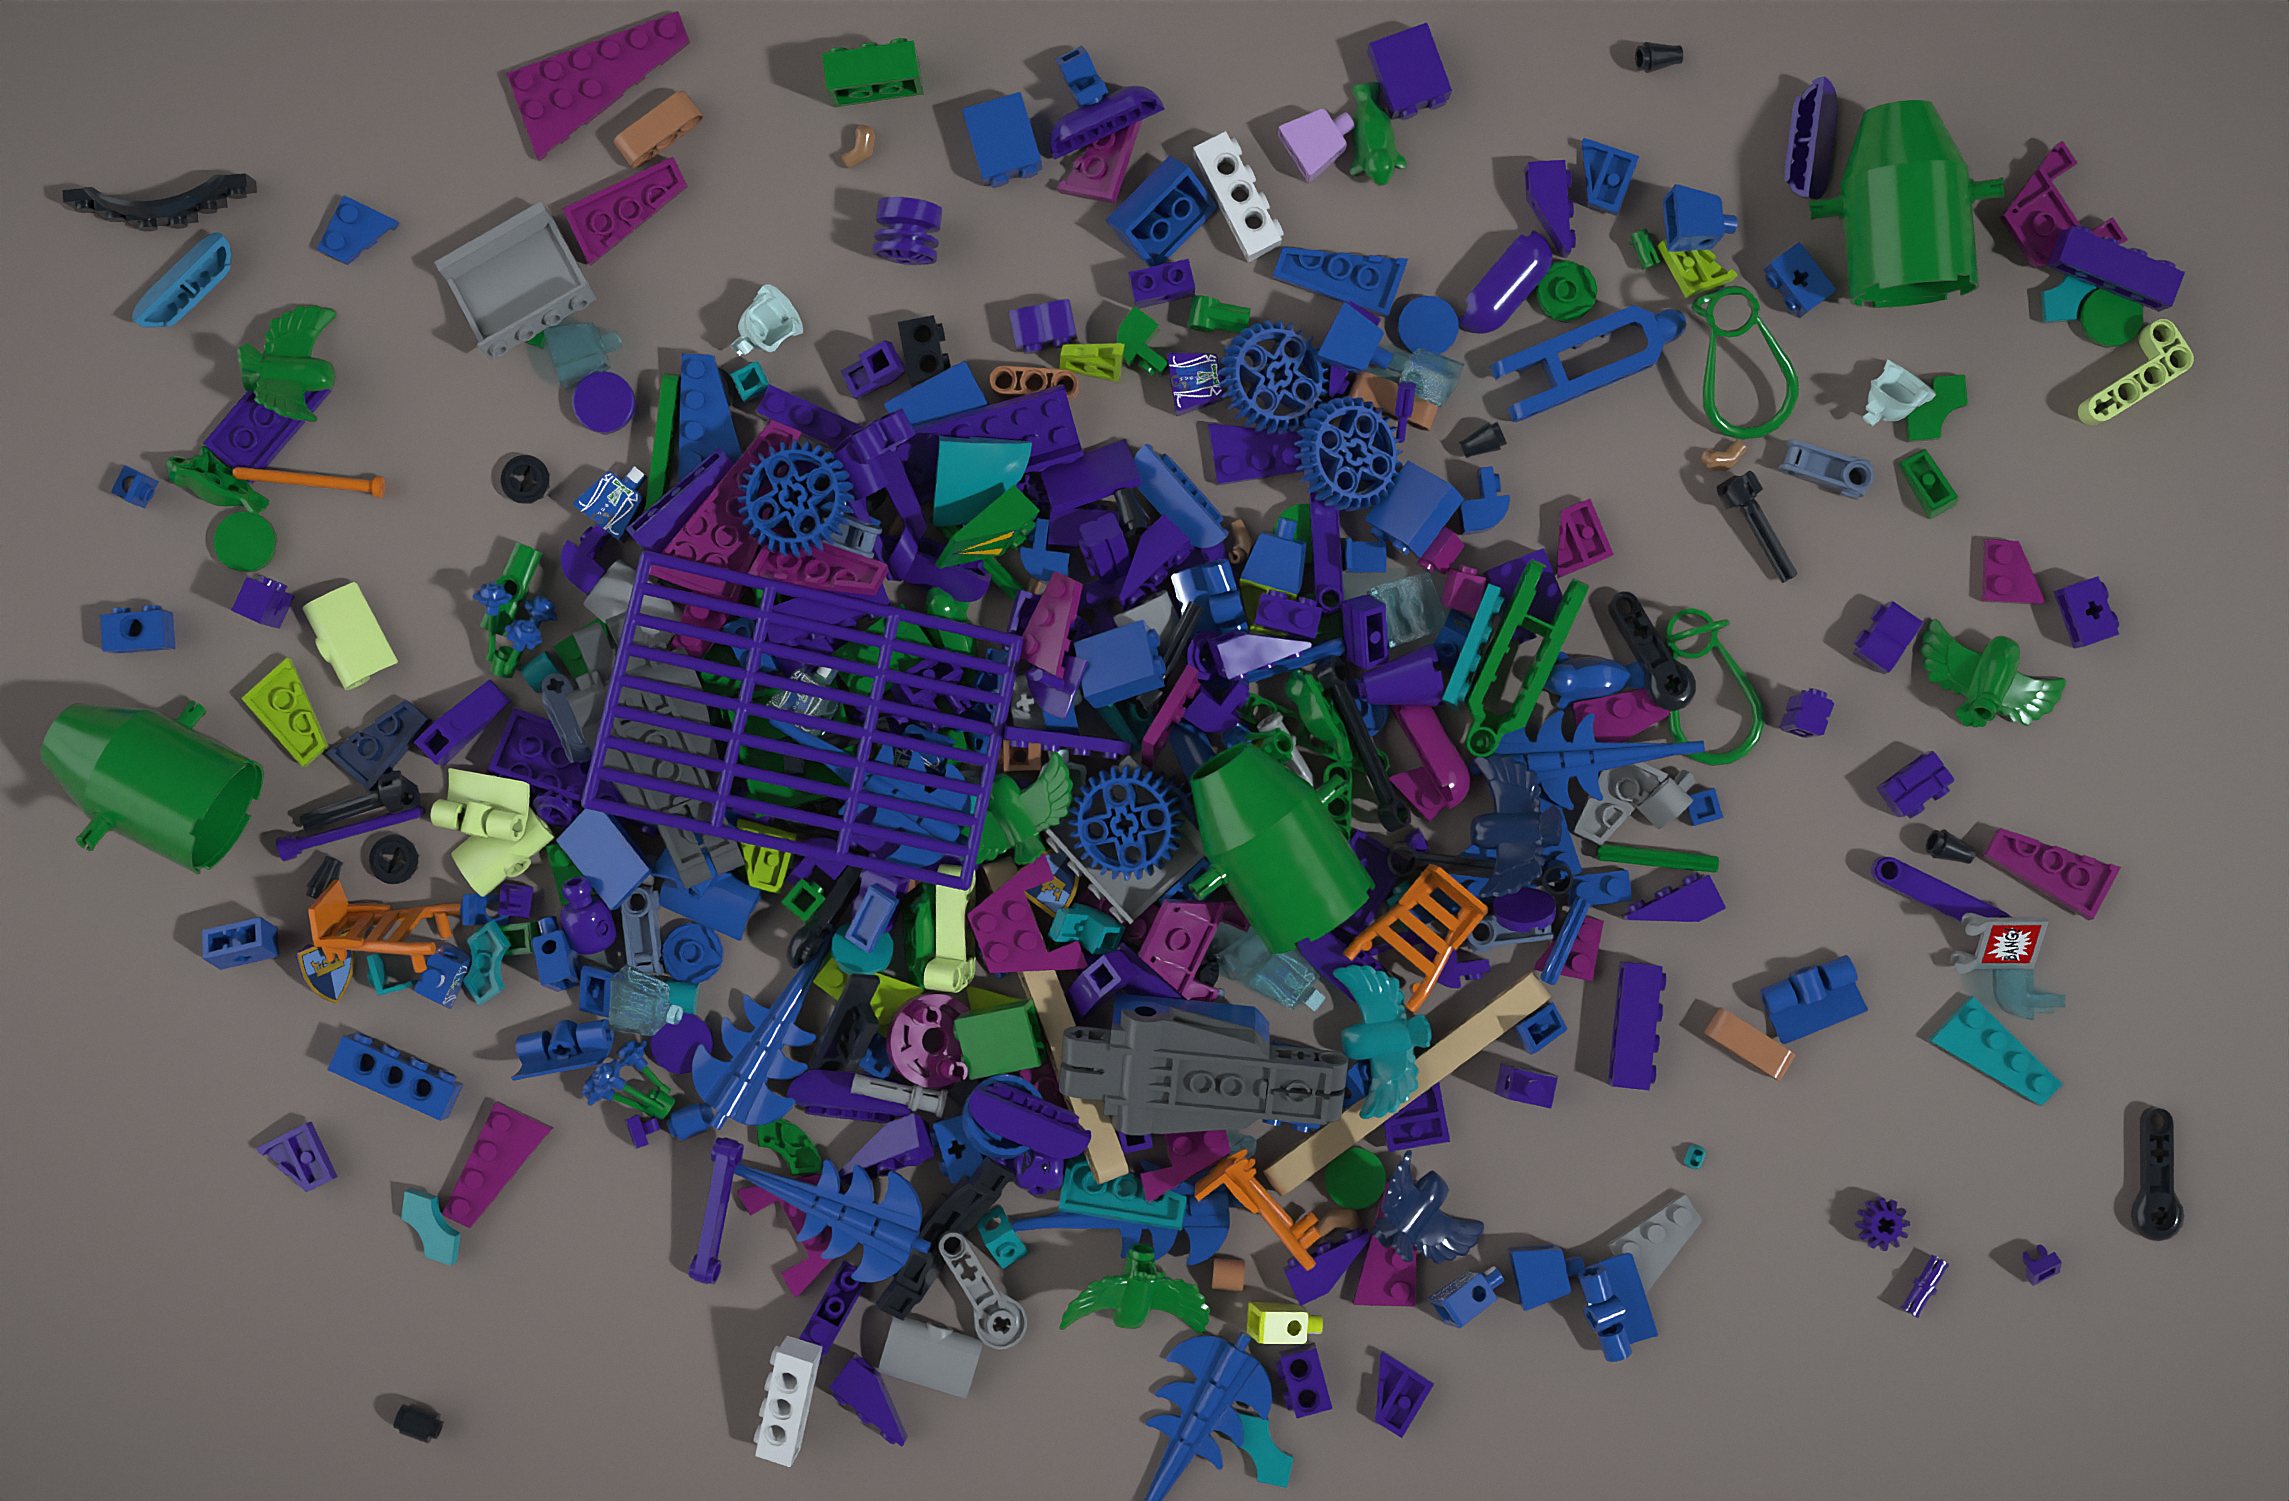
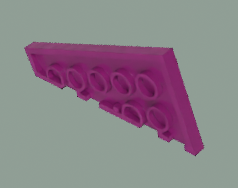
M678 11L506 73L539 161L548 155L547 153L559 143L562 144L570 138L569 135L583 124L587 125L620 99L626 90L634 84L638 85L643 81L645 76L658 65H663L690 44Z
M770 420L661 554L748 573L759 544V537L753 538L749 534L753 527L747 528L742 523L749 516L744 517L738 511L747 506L737 500L738 497L746 496V493L739 488V485H748L749 483L743 476V473L752 475L754 470L749 463L752 462L759 465L761 463L758 456L759 453L767 458L771 456L769 447H773L777 452H780V443L784 442L790 450L793 440L798 442L801 431ZM788 465L779 468L777 478L785 476ZM768 477L762 484L758 498L774 491ZM772 507L764 510L762 514L763 520H768ZM651 565L649 572L650 575L706 596L735 603L743 586Z

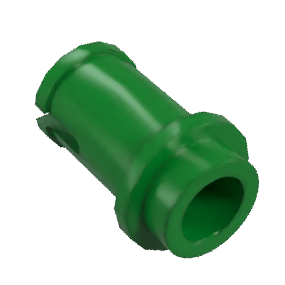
M1647 228L1631 234V241L1629 242L1635 248L1642 270L1661 263L1650 238L1653 234L1648 233Z

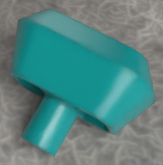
M1697 1144L1691 1145L1684 1158V1164L1693 1170L1700 1169L1706 1156L1705 1148Z

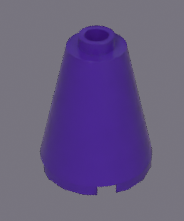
M1433 645L1421 647L1361 675L1362 680L1357 681L1360 699H1366L1367 704L1444 705L1442 700L1444 697L1441 671H1438L1436 663H1433L1438 661Z

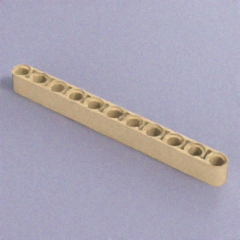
M1006 856L980 866L981 875L989 896L1018 872L1011 856ZM1027 899V901H1028V903H1029V906H1030V908H1031L1032 914H1033V916H1034L1035 922H1036L1037 927H1038V929H1039V926H1038V923H1037V921H1036L1035 915H1034V913H1033L1032 907H1031V905H1030L1029 900ZM1055 970L1017 972L1027 999L1033 998L1046 1051L1059 1083L1063 1032L1069 1027H1076L1057 974ZM1063 1095L1068 1110L1080 1117L1078 1123L1085 1130L1091 1131V1140L1084 1153L1097 1184L1100 1185L1128 1174V1166L1109 1115H1104V1101L1073 1098Z
M1533 971L1527 973L1415 1056V1065L1419 1069L1416 1077L1418 1088L1415 1092L1410 1093L1409 1099L1401 1103L1396 1112H1388L1381 1118L1362 1119L1359 1113L1367 1099L1366 1096L1353 1105L1342 1109L1341 1119L1321 1125L1319 1130L1315 1129L1268 1164L1262 1170V1173L1280 1197L1287 1194L1551 998V995Z

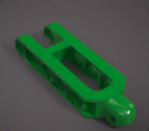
M1534 559L1528 562L1475 674L1465 701L1470 718L1473 720L1465 738L1466 748L1470 753L1478 757L1489 756L1497 749L1503 734L1526 726L1589 588L1588 584L1573 578L1567 586L1550 624L1545 623L1526 613L1537 592L1534 589L1546 565ZM1518 625L1542 636L1543 639L1509 712L1499 716L1484 709L1482 700L1492 681L1495 682L1497 678L1495 672L1504 653L1508 654L1510 650L1508 645Z

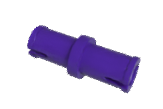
M1931 1254L1919 1278L1915 1277L1913 1280L1914 1287L1900 1308L1908 1314L1911 1313L1913 1317L1919 1318L1930 1296H1935L1937 1292L1935 1287L1945 1270L1949 1267V1264Z

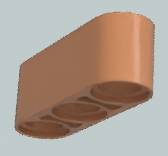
M684 90L679 91L622 131L615 138L614 144L632 168H637L697 126L702 121L703 115Z
M999 366L991 372L989 378L994 394L1004 399H1013L1037 392L1031 391L1026 387L1028 380L1035 377L1043 381L1042 387L1037 391L1055 387L1062 380H1070L1074 386L1070 392L1066 393L1068 402L1074 400L1079 393L1078 379L1074 373L1068 370ZM1006 375L1012 378V384L1007 389H1000L996 386V380L999 377Z
M1366 371L1362 375L1356 374L1348 396H1351L1353 399L1357 397L1363 398V403L1372 401L1373 409L1382 408V416H1390V419L1398 422V416L1395 415L1398 383ZM1415 390L1413 412L1411 417L1407 419V425L1422 431H1430L1439 408L1437 404H1440L1437 399L1434 400L1435 398L1431 399L1432 396H1427Z
M1719 1007L1703 1033L1779 1082L1796 1057L1793 1052Z

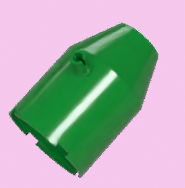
M1905 100L1886 103L1868 109L1863 113L1840 184L1841 194H1838L1837 198L1809 200L1810 219L1839 216V219H1843L1849 295L1852 305L1862 307V301L1872 302L1873 308H1894L1947 300L1948 293L1960 290V296H1963L1979 288L1972 204L1975 203V200L2004 198V187H2002L2004 180L2003 177L1982 181L1970 179L1969 167L1932 102Z
M193 700L187 703V706L176 719L148 708L75 703L68 706L55 719L44 738L41 748V761L86 817L91 820L75 838L79 846L85 848L88 844L86 850L93 851L108 831H113L196 874H200V869L202 868L210 870L216 866L232 849L251 818V815L247 814L252 799L259 800L264 779L263 767L260 763L193 730V727L206 714V709L200 703L195 708L193 707L196 704V701Z
M1249 741L1240 742L1227 748L1208 760L1193 773L1190 782L1203 852L1211 865L1209 866L1210 870L1189 884V888L1191 891L1196 890L1193 894L1201 901L1220 885L1226 886L1269 953L1281 954L1295 950L1297 947L1294 943L1307 937L1313 942L1347 920L1369 899L1366 892L1369 887L1373 890L1375 883L1327 810L1330 802L1348 790L1347 784L1341 785L1344 782L1341 776L1335 774L1318 789H1314L1309 782Z

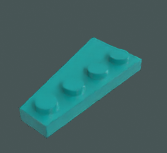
M1488 584L1442 699L1453 710L1461 712L1463 703L1469 694L1474 673H1477L1481 664V653L1484 645L1489 643L1493 634L1494 627H1492L1494 617L1495 615L1499 616L1503 609L1505 598L1502 597L1503 592L1500 587Z
M1970 996L1928 1039L1931 1043L1943 1048L1953 1056L1965 1061L2039 1106H2043L2063 1085L1975 997Z
M1079 1154L1067 1160L1058 1209L1063 1212L1182 1231L1187 1197L1169 1190L1153 1202L1146 1203L1141 1179L1134 1177L1131 1173L1099 1185L1093 1177L1085 1155Z

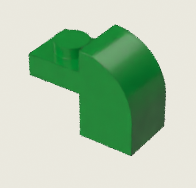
M1136 306L1125 317L1117 334V343L1125 344L1123 363L1130 368L1137 359L1140 361L1138 366L1150 376H1153L1155 373L1162 377L1168 369V362L1147 346L1159 331V324Z

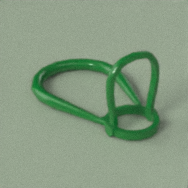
M1736 285L1726 286L1698 297L1693 301L1691 308L1696 314L1704 317L1707 325L1711 327L1702 388L1703 409L1710 423L1724 435L1741 440L1762 438L1779 429L1792 414L1799 397V378L1790 359L1759 317L1758 310H1760L1758 299L1746 288ZM1743 295L1747 300L1748 306L1751 308V314L1747 322L1736 330L1727 331L1720 329L1715 324L1713 310L1716 303L1723 296ZM1709 301L1706 309L1700 307L1703 303ZM1757 324L1786 379V396L1781 408L1770 420L1758 426L1743 428L1727 422L1720 416L1715 405L1716 337H1738L1748 332L1753 325Z
M1695 608L1684 609L1676 613L1669 620L1665 631V643L1671 649V656L1676 660L1678 657L1696 659L1708 654L1713 647H1717L1751 706L1753 722L1748 736L1740 746L1726 753L1711 754L1704 752L1686 754L1692 760L1706 765H1728L1747 756L1759 742L1765 724L1763 702L1753 684L1717 638L1719 629L1729 626L1730 621L1724 619L1714 622L1704 611ZM1694 614L1707 622L1705 625L1672 635L1674 623L1683 615ZM1708 631L1711 633L1708 645L1698 653L1690 654L1683 652L1675 644L1679 640ZM1674 681L1669 683V690L1672 689V693H1674L1673 689L1677 686ZM1679 710L1669 711L1668 727L1674 742H1689L1680 726Z

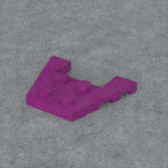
M2063 140L2054 145L1999 217L2032 268L2048 264L2061 231L2074 225H2080L2052 182L2055 178L2078 164ZM2113 217L2091 232V234L2101 238H2114L2120 244L2128 240Z
M1045 853L1041 854L1039 858H1035L1033 863L1024 867L967 914L989 973L1084 969L1088 967L1078 941L1047 952L1024 891L1054 880Z
M1164 899L1138 956L1187 1000L1214 1002L1219 990L1214 986L1193 979L1220 922L1248 932L1251 924L1235 901Z
M1226 1130L1164 1134L1171 1167L1140 1174L1146 1203L1153 1202L1162 1194L1181 1185L1185 1180L1201 1173L1229 1156L1231 1148Z
M822 1173L794 1179L817 1186ZM840 1183L839 1192L845 1194L846 1192ZM759 1186L743 1187L737 1191L750 1216L779 1201L797 1235H799L806 1220V1213ZM829 1225L817 1236L807 1241H802L809 1257L781 1273L794 1298L799 1296L832 1260L822 1259L821 1254L826 1251L831 1242L832 1227Z

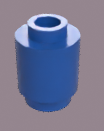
M700 1102L672 1111L671 1119L667 1120L669 1131L672 1137L678 1136L680 1141L710 1131V1127H713L710 1123L714 1118V1113L710 1105L707 1103L701 1104Z

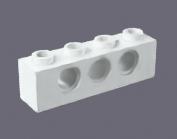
M1225 131L1193 147V157L1242 253L1249 263L1280 247L1281 236L1284 233L1276 218L1272 220L1268 214L1267 209L1270 208L1268 200L1263 192H1257L1253 184L1256 178L1251 167L1243 165L1239 157L1242 155V151L1235 138L1230 139ZM1223 163H1228L1233 166L1234 171L1229 175H1224L1217 168ZM1236 190H1243L1247 193L1248 198L1243 202H1237L1232 198L1231 194ZM1250 217H1257L1261 220L1262 225L1257 229H1251L1246 225L1245 221Z
M786 1336L780 1347L775 1346L770 1359V1364L774 1365L773 1372L769 1373L764 1388L765 1391H769L768 1397L764 1398L759 1411V1416L763 1417L762 1424L758 1425L754 1435V1442L758 1443L756 1457L791 1467L801 1449L822 1346L790 1336Z

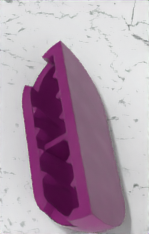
M1389 705L1447 808L1451 809L1458 805L1466 797L1469 790V771L1434 710L1430 706Z

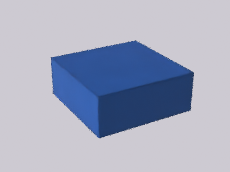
M1715 788L1689 795L1693 799L1692 803L1687 807L1691 826L1724 818Z

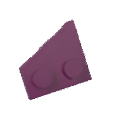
M1591 499L1560 511L1556 565L1557 578L1614 555Z
M1992 539L1984 541L1982 602L2045 604L2044 596L2019 541Z

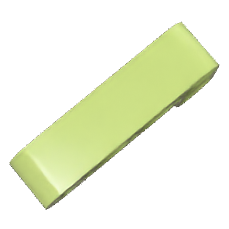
M2159 319L2140 330L2138 342L2149 360L2083 401L2078 408V416L2084 424L2095 426L2111 419L2181 375L2192 366L2194 362L2193 353L2171 321ZM2154 329L2158 330L2161 333V342L2157 341L2154 338ZM2170 355L2177 358L2178 368L2171 364ZM2145 371L2152 375V384L2147 383L2145 380ZM2119 387L2123 388L2126 391V400H2123L2119 397ZM2105 402L2107 407L2096 414L2093 409Z
M941 864L937 872L960 877L962 865ZM975 870L971 887L966 891L936 885V958L931 960L925 968L924 986L926 989L958 993L969 985L974 978L975 934L967 914L976 908Z

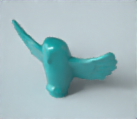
M1350 965L1347 968H1337L1333 971V975L1348 988L1355 998L1362 1018V1022L1352 1024L1341 1031L1340 1036L1344 1055L1355 1060L1369 1059L1371 1066L1369 1093L1359 1116L1362 1119L1381 1118L1388 1112H1396L1400 1104L1409 1099L1410 1093L1417 1090L1418 1081L1416 1077L1419 1069L1415 1065L1416 1057L1413 1054V1050L1416 1046L1422 1048L1430 1046V1024L1423 1014L1408 1018L1406 1007L1403 1003L1405 995L1399 990L1400 984L1398 979L1388 977L1383 971H1375L1369 965L1362 967Z

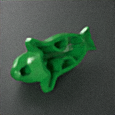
M1380 83L1357 84L1352 87V92L1358 103L1353 119L1355 128L1352 129L1355 159L1350 165L1349 171L1352 176H1357L1363 170L1376 185L1384 186L1389 183L1395 167L1404 169L1407 162L1397 152L1391 120L1378 102L1381 89Z
M202 446L199 454L193 458L187 459L172 456L165 463L169 480L173 484L181 488H190L198 497L210 504L223 507L245 506L252 515L260 514L269 505V500L254 491L246 480L233 477V470L217 461L212 451L206 446Z
M932 587L928 590L925 601L927 615L971 624L967 617L970 602L956 601L951 594L940 587ZM924 627L929 631L935 648L943 649L946 647L951 652L978 657L977 638ZM960 666L963 674L959 685L971 687L979 670Z
M1300 669L1292 670L1285 684V693L1298 706L1306 728L1318 740L1331 746L1341 762H1350L1353 757L1346 730L1332 699L1331 691L1325 689L1320 681H1316L1311 673L1304 674Z
M921 882L919 890L913 898L905 895L901 911L903 914L904 952L909 981L911 984L925 989V968L936 955V885Z

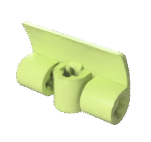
M352 582L303 606L302 609L317 636L315 639L317 648L324 659L332 664L345 690H351L366 683L370 679V675L398 663L389 642L357 583Z
M453 768L448 769L447 800L439 799L434 803L430 815L433 825L487 839L488 836L510 841L521 839L528 818L530 786L528 783Z
M529 806L525 831L520 840L510 841L489 836L488 839L470 836L451 855L470 886L480 896L485 897L503 882L506 876L515 877L523 873L531 864L529 857L535 855L555 838V834L540 817L535 815Z

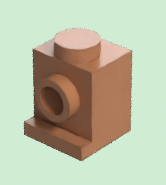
M1003 740V747H1000L998 766H1004L1005 772L1041 771V744L1029 742L1028 748L1010 746V740ZM1019 750L1026 753V759L1023 762L1015 760L1014 755Z

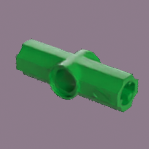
M516 542L502 576L495 582L496 584H502L504 590L511 581H514L517 585L516 594L509 600V603L499 606V613L496 615V634L503 637L507 635L505 627L512 624L521 602L528 596V586L543 554L520 542ZM485 612L480 626L489 631V615Z

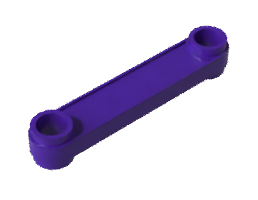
M1317 491L1309 492L1315 601H1317L1316 607L1323 608L1322 614L1330 616L1340 611L1344 601L1339 510H1335L1334 506L1326 507L1325 500H1315ZM1326 594L1334 596L1337 600V605L1335 607L1325 606L1322 602V596Z
M1880 857L1872 864L1871 874L1877 882L1960 923L1963 915L1966 913H1973L1986 918H2012L2008 913L1896 858ZM1885 862H1888L1892 867V874L1887 879L1881 874V867Z
M718 1137L712 1147L711 1161L715 1162L701 1239L698 1254L693 1257L689 1268V1277L703 1284H715L721 1272L722 1261L718 1260L734 1170L739 1166L744 1153L743 1143L727 1137Z

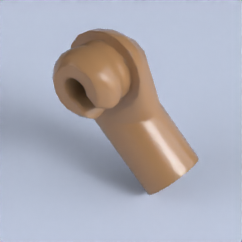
M867 125L857 127L855 130V148L841 155L848 169L866 160L873 154L876 137L874 131Z
M1239 519L1228 526L1235 538L1232 551L1229 552V560L1234 565L1245 564L1254 547V540L1242 520Z

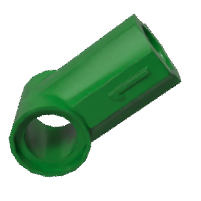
M1194 295L1192 297L1187 327L1201 332H1214V330L1240 335L1239 333L1248 327L1251 308L1219 303L1218 299L1209 296Z

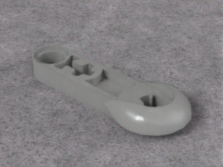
M957 1230L945 1231L939 1238L938 1247L947 1265L973 1305L975 1329L979 1339L986 1346L993 1349H1007L1015 1346L1023 1338L1027 1330V1317L1024 1309L1017 1301L997 1290L961 1232ZM957 1237L961 1240V1248L958 1252L949 1253L944 1249V1242L947 1238ZM967 1251L970 1255L964 1256L965 1261L970 1267H977L974 1270L975 1276L973 1278H970L968 1275L961 1276L964 1270L959 1260L955 1265L952 1263L953 1260L961 1258ZM999 1316L1003 1320L1006 1318L1010 1320V1322H1006L1008 1328L1003 1331L1000 1327L993 1328V1324L996 1325L995 1318Z

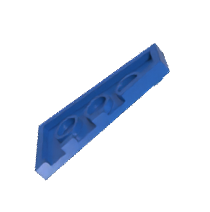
M1283 247L1272 279L1341 303H1348L1350 300L1370 313L1388 318L1408 259L1382 258V256L1374 255L1359 256L1339 252V254L1326 253L1320 250Z

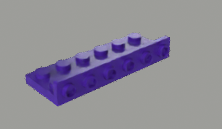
M1063 384L912 427L917 437L910 438L896 446L897 454L920 506L934 499L939 436L966 439L981 437L1032 442L1031 453L1024 473L1041 472L1048 466L1059 463H1072L1077 458L1083 456Z
M514 708L489 765V772L492 776L528 783L530 795L536 797L539 792L546 793L550 790L555 794L562 793L565 798H571L573 804L582 808L581 812L585 809L581 805V800L591 759L587 762L571 763L551 720ZM600 779L595 798L627 804L613 782ZM614 815L623 828H627L630 824L640 828L639 832L648 837L656 838L657 835H661L658 828L638 822L635 819Z

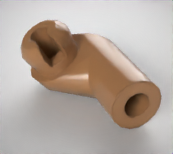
M1735 440L1726 452H1714L1712 449L1706 450L1701 456V462L1712 471H1727L1736 464L1748 449L1742 442Z
M1333 1208L1315 1228L1319 1231L1321 1237L1326 1239L1335 1227L1355 1230L1360 1226L1361 1218L1353 1209Z

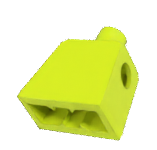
M1249 1301L1247 1333L1258 1343L1305 1344L1307 1334L1322 1333V1316L1308 1315V1312L1300 1305Z

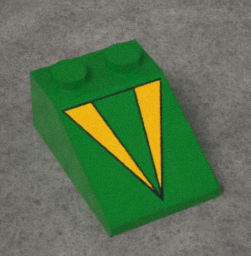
M1013 485L951 537L935 564L939 568L1001 556L1010 548L1014 551L1017 550L1027 540L1026 535L1036 526L1034 519L1040 510Z

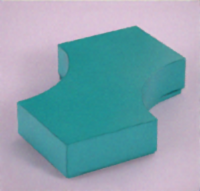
M2065 274V277L2056 288L2040 293L2043 323L2076 320L2077 310L2083 297L2088 292L2100 288Z
M495 920L488 922L467 938L472 953V963L469 973L462 982L478 1006L485 1005L506 989L501 977V961L511 944Z
M413 1188L407 1189L404 1192L401 1220L409 1223L420 1235L424 1245V1257L448 1265L455 1264L458 1259L461 1233L450 1227L444 1220L439 1209L438 1197Z
M1238 1412L1244 1429V1442L1241 1448L1247 1451L1255 1462L1257 1482L1287 1488L1293 1455L1282 1451L1272 1440L1269 1433V1418L1263 1420L1257 1415Z

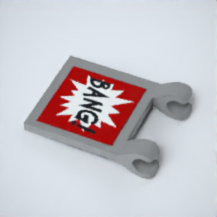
M1973 913L1964 914L1961 923L1964 926L1966 925V934L1975 936L1981 933L1975 956L1962 951L1952 953L1950 961L1955 963V972L1964 974L1973 969H2034L2049 923L2048 919L1986 918Z

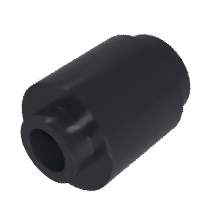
M413 1403L410 1406L403 1404L396 1415L393 1428L398 1429L402 1435L428 1444L432 1438L437 1439L439 1437L444 1421L440 1420L441 1414Z

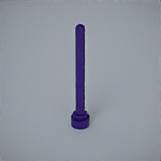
M418 805L413 809L395 815L388 813L302 838L292 837L291 835L276 838L277 851L282 861H288L297 858V855L301 854L304 849L424 816L425 809L423 806Z

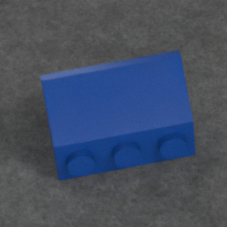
M1169 155L1106 219V222L1127 247L1148 267L1162 265L1219 207L1189 166Z

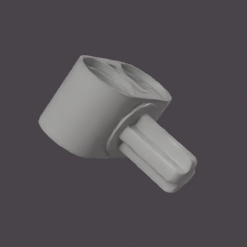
M1026 675L1016 676L1010 701L1014 725L1016 727L1047 730L1042 708L1033 699L1028 688Z
M1681 770L1673 780L1669 778L1657 786L1636 808L1657 829L1662 828L1677 818L1692 803L1693 799L1686 792L1695 783L1694 774L1691 771Z

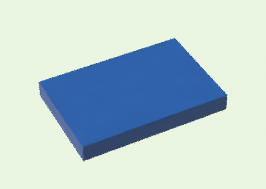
M584 809L556 840L584 877L590 881L591 886L610 910L618 909L655 869L612 814Z

